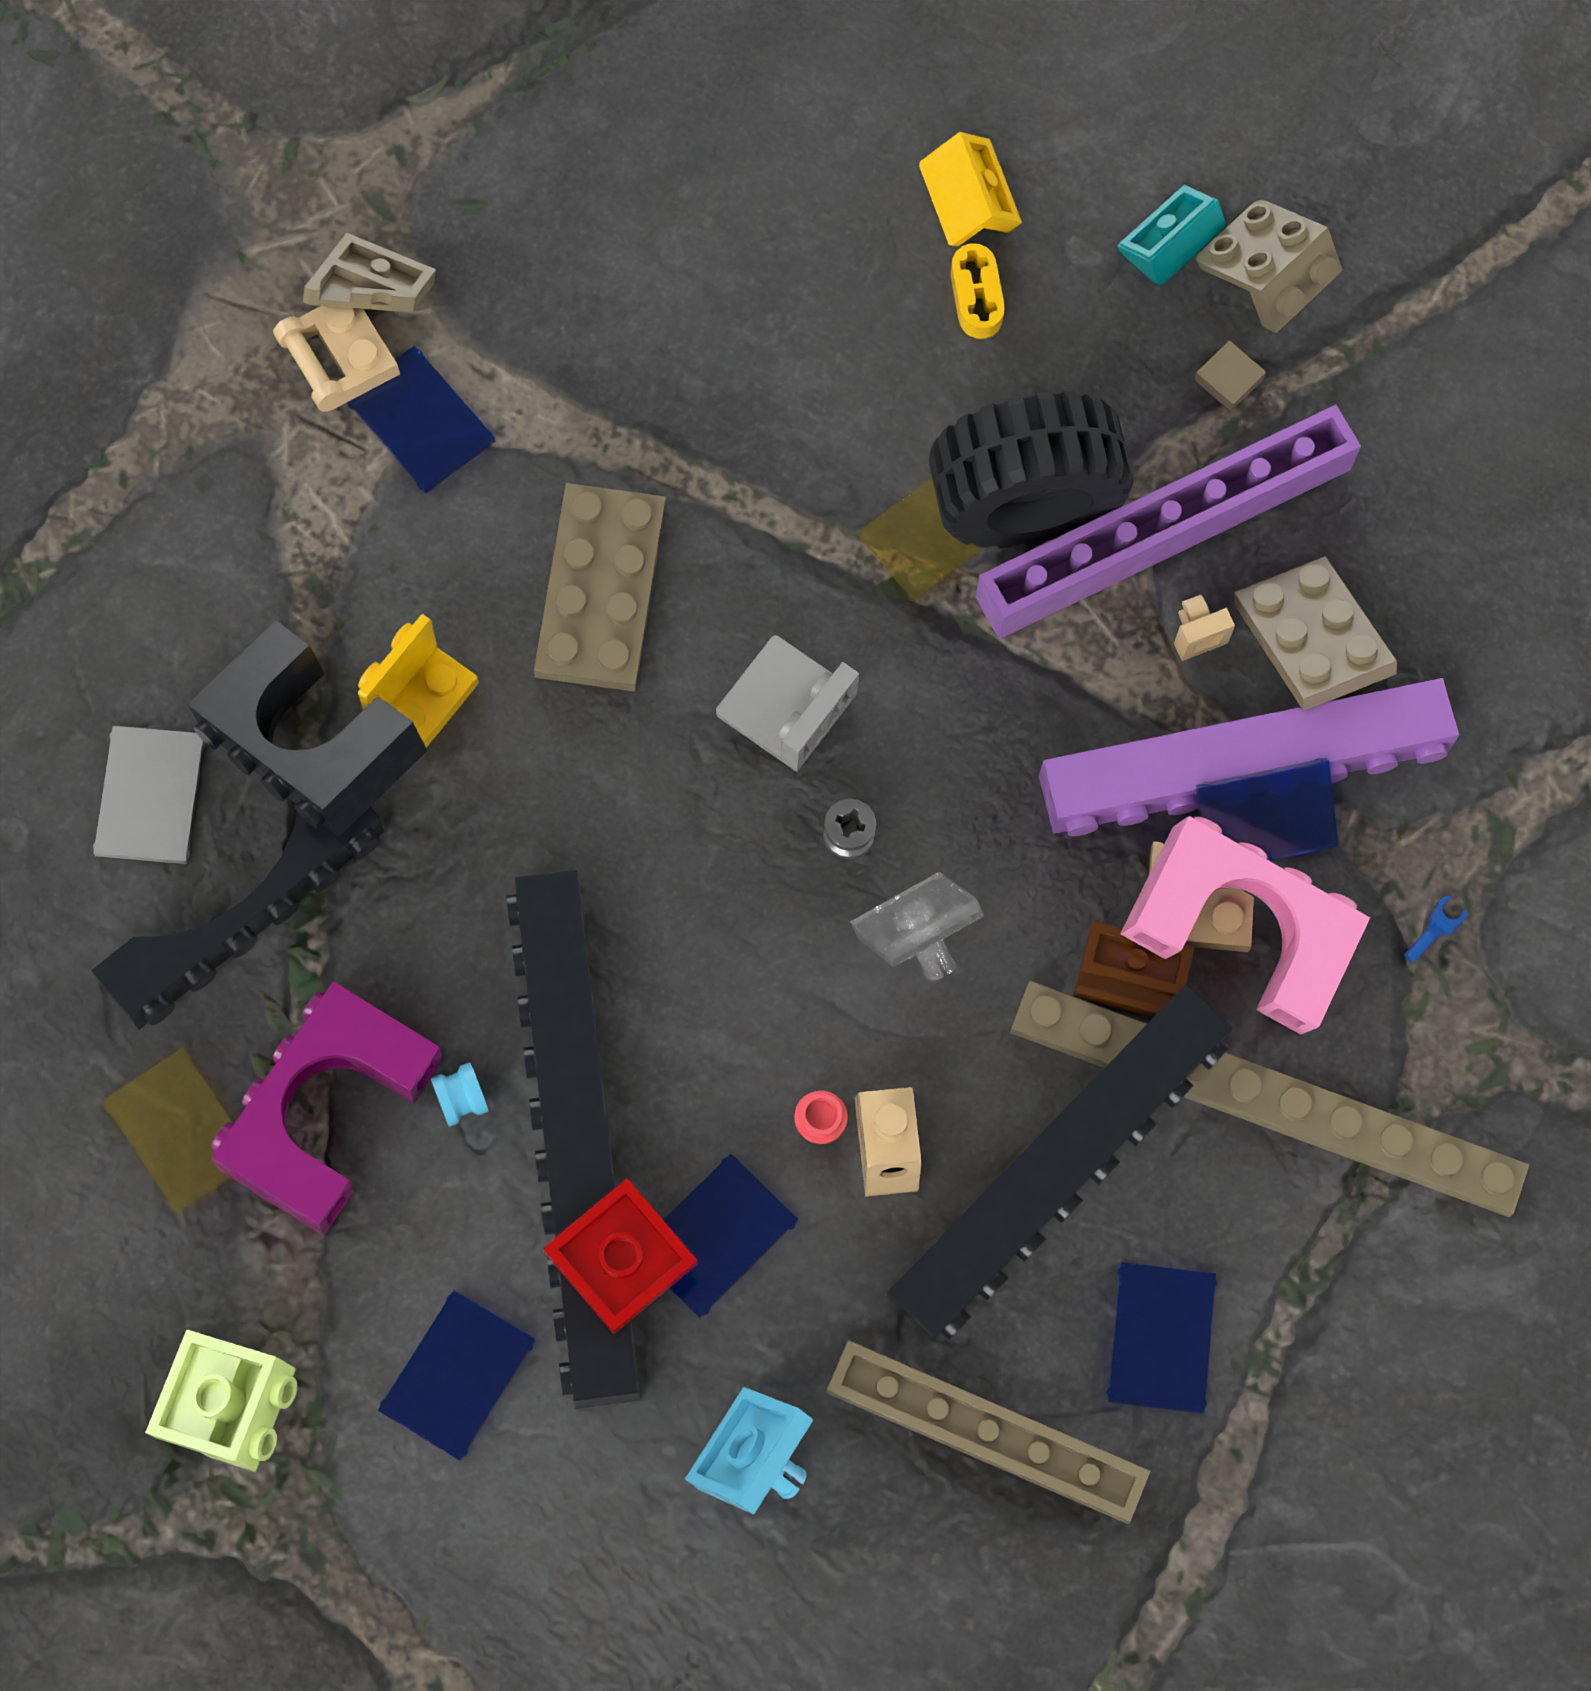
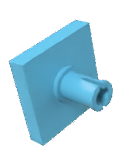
M743 1387L685 1480L698 1490L753 1515L770 1488L777 1491L784 1499L792 1498L800 1489L786 1478H793L798 1483L804 1484L807 1475L802 1467L794 1464L789 1458L813 1422V1419L797 1407Z

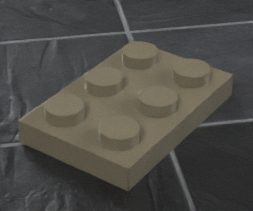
M1326 556L1234 592L1235 607L1303 711L1397 674L1396 659Z

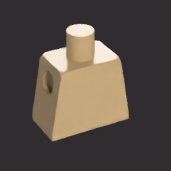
M913 1088L859 1092L854 1097L865 1197L918 1192L921 1153ZM889 1168H905L893 1173L882 1172Z

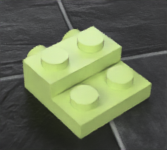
M186 1330L145 1433L157 1439L200 1452L210 1458L256 1472L259 1462L269 1459L275 1450L277 1434L273 1426L280 1408H288L296 1396L297 1381L293 1377L296 1368L278 1357Z

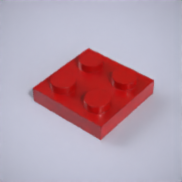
M628 1178L543 1248L548 1258L613 1334L617 1333L698 1264L695 1256Z

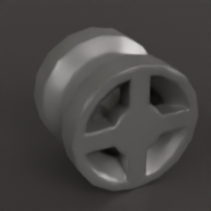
M851 798L839 800L830 807L825 817L823 838L825 846L833 855L840 859L853 860L868 853L873 845L876 829V818L871 808L864 802ZM850 820L848 824H844L843 826L840 825Z

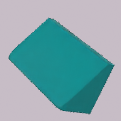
M1184 184L1117 245L1118 250L1151 281L1161 286L1224 230L1226 222L1219 201Z

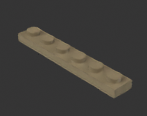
M849 1340L826 1391L831 1396L1126 1524L1131 1522L1151 1472Z

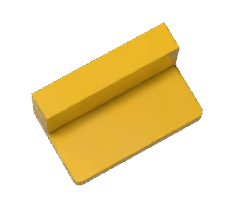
M959 132L920 161V170L949 245L958 247L983 228L1009 233L1022 224L990 139Z

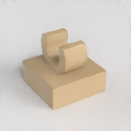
M1202 595L1182 601L1184 609L1180 610L1178 614L1183 625L1179 627L1174 641V646L1182 661L1228 644L1235 624L1227 608L1210 614Z

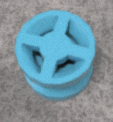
M470 1062L461 1065L455 1074L449 1076L437 1074L430 1077L449 1127L458 1124L462 1116L469 1113L482 1115L489 1112Z

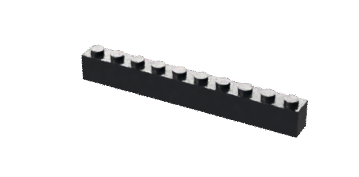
M577 870L514 877L516 894L506 895L510 926L520 925L522 944L512 945L515 976H526L528 995L518 996L521 1028L531 1026L533 1046L523 1047L527 1079L537 1078L539 1091L538 1098L529 1099L532 1129H543L545 1149L535 1151L538 1182L549 1181L551 1202L541 1203L544 1235L555 1234V1238L615 1188ZM547 1256L550 1288L561 1287L563 1308L553 1309L556 1342L567 1341L569 1362L559 1363L562 1395H573L576 1409L640 1401L631 1321L617 1333L613 1334Z

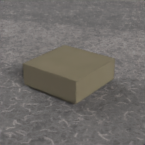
M1229 340L1196 372L1194 380L1229 411H1232L1264 380L1266 371Z

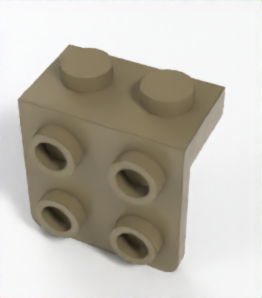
M1258 200L1252 203L1196 256L1201 270L1249 291L1262 327L1274 333H1277L1343 271L1328 227L1266 200Z

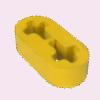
M970 243L959 248L952 258L951 282L958 320L962 330L971 337L986 339L995 335L1003 323L1004 300L994 254L981 244ZM969 261H975L976 267L981 269L978 284H973L971 272L966 269V263ZM982 298L985 312L990 313L988 321H980L979 316L974 314L976 299Z

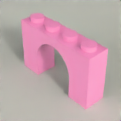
M1188 816L1172 827L1120 934L1160 957L1167 959L1182 951L1203 905L1211 893L1223 888L1241 889L1252 893L1265 902L1272 910L1282 934V952L1279 962L1256 1010L1300 1035L1318 1028L1370 917L1356 910L1357 904L1348 897L1338 893L1327 894L1311 885L1312 879L1305 873L1294 868L1286 867L1283 869L1267 860V854L1259 847L1246 842L1238 844L1222 835V829L1216 823L1206 818H1192Z

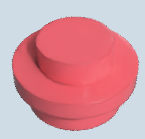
M814 1091L805 1095L799 1101L795 1110L794 1120L796 1128L803 1138L815 1144H827L835 1141L842 1135L847 1125L848 1114L845 1104L837 1095L828 1091Z

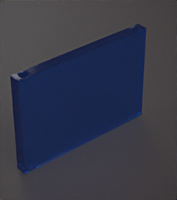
M414 345L395 359L400 375L347 402V405L355 411L417 483V487L427 493L496 441L492 431L485 427L423 356V352Z
M1317 758L1308 762L1212 782H1203L1196 785L1200 817L1216 823L1222 829V835L1238 844L1246 842L1259 847L1267 854V860L1269 861L1339 846L1330 765L1327 758Z
M732 1154L723 1158L721 1164L664 1219V1222L698 1260V1264L669 1289L701 1319L789 1230L794 1229L795 1224L798 1222V1218Z
M1121 1262L1120 1268L1117 1271L1119 1284L1110 1383L1106 1392L1108 1402L1203 1414L1207 1407L1206 1389L1214 1292L1217 1286L1216 1273Z
M453 1290L447 1296L446 1303L388 1395L380 1402L378 1412L456 1460L461 1461L468 1454V1448L527 1353L532 1351L535 1339Z

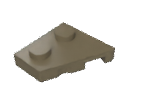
M346 233L305 285L303 302L318 306L413 313L434 285L436 269Z

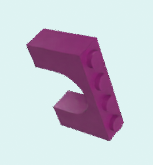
M334 981L325 994L318 991L311 998L303 1013V1018L306 1021L295 1037L289 1034L282 1040L272 1059L276 1063L265 1080L258 1078L253 1082L242 1101L245 1109L234 1124L227 1122L220 1129L211 1147L215 1151L211 1158L219 1171L322 1236H325L353 1195L354 1190L349 1179L301 1150L290 1139L287 1132V1112L297 1090L306 1081L319 1073L334 1069H350L371 1077L414 1104L430 1081V1077L435 1074L443 1062L439 1046Z

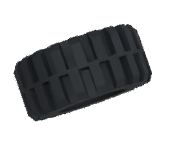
M1050 391L1036 393L1035 396L1024 398L1021 395L1008 398V401L997 405L992 403L981 407L977 413H968L960 417L956 425H948L941 431L939 438H936L928 459L943 527L961 543L966 545L973 543L976 547L988 548L990 546L1012 548L1014 545L1021 544L1030 546L1039 544L1040 541L1058 538L1122 507L1126 499H1128L1134 483L1122 428L1116 411L1103 399L1099 400L1096 396L1087 393L1079 396L1074 391H1063L1061 394H1052Z

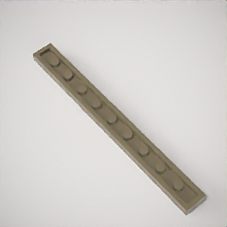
M1029 981L1010 1033L1105 1068L1147 1024ZM1225 1053L1209 1071L1201 1064L1187 1078L1194 1086L1184 1098L1506 1217H1511L1515 1212L1530 1164Z

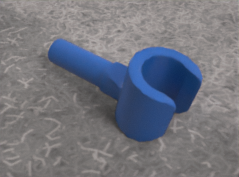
M1445 896L1440 899L1429 915L1430 924L1425 929V932L1404 954L1405 958L1411 963H1415L1434 940H1437L1441 935L1454 933L1467 916L1466 909L1458 919H1449L1444 915L1442 909L1451 899V896Z

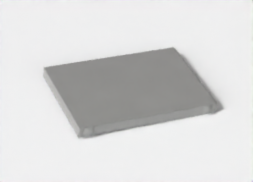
M113 726L110 733L111 741L96 840L93 844L94 855L98 857L187 864L190 857L189 847L203 749L206 743L197 733Z

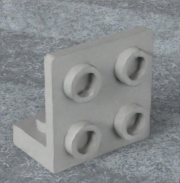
M774 635L718 705L716 715L798 772L857 695L859 673L844 662L840 664L834 673H831L779 636Z

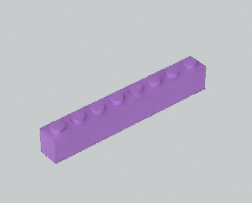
M1334 405L980 574L975 598L997 637L1001 639L1350 471L1361 445L1337 405Z
M1440 678L1333 700L1306 711L1299 707L1043 760L1039 780L1053 834L1067 831L1069 836H1080L1097 830L1098 824L1118 821L1120 826H1128L1146 820L1149 817L1148 814L1168 810L1169 815H1181L1194 811L1199 807V803L1218 800L1220 805H1229L1245 800L1249 796L1248 793L1268 790L1269 794L1277 795L1296 789L1300 782L1317 779L1319 784H1331L1345 779L1348 776V772L1367 769L1369 774L1383 773L1397 767V762L1416 759L1419 764L1435 762L1447 756V752L1451 750L1459 737V732L1444 680Z

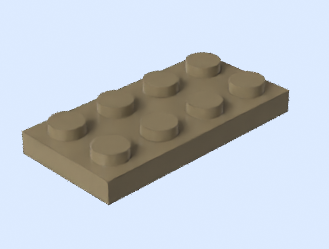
M566 483L534 666L535 678L636 692L666 507L665 496Z

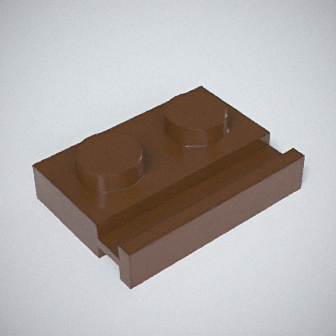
M1093 921L1073 997L1153 1018L1186 984L1195 947L1184 945L1182 951L1164 959L1121 935L1120 933L1123 928Z

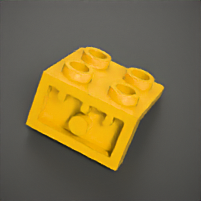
M422 614L413 625L408 622L400 628L392 640L391 652L381 664L374 662L367 668L359 681L358 687L360 690L358 695L363 710L379 696L410 719L427 748L476 688L479 680L477 675L437 647L432 620Z

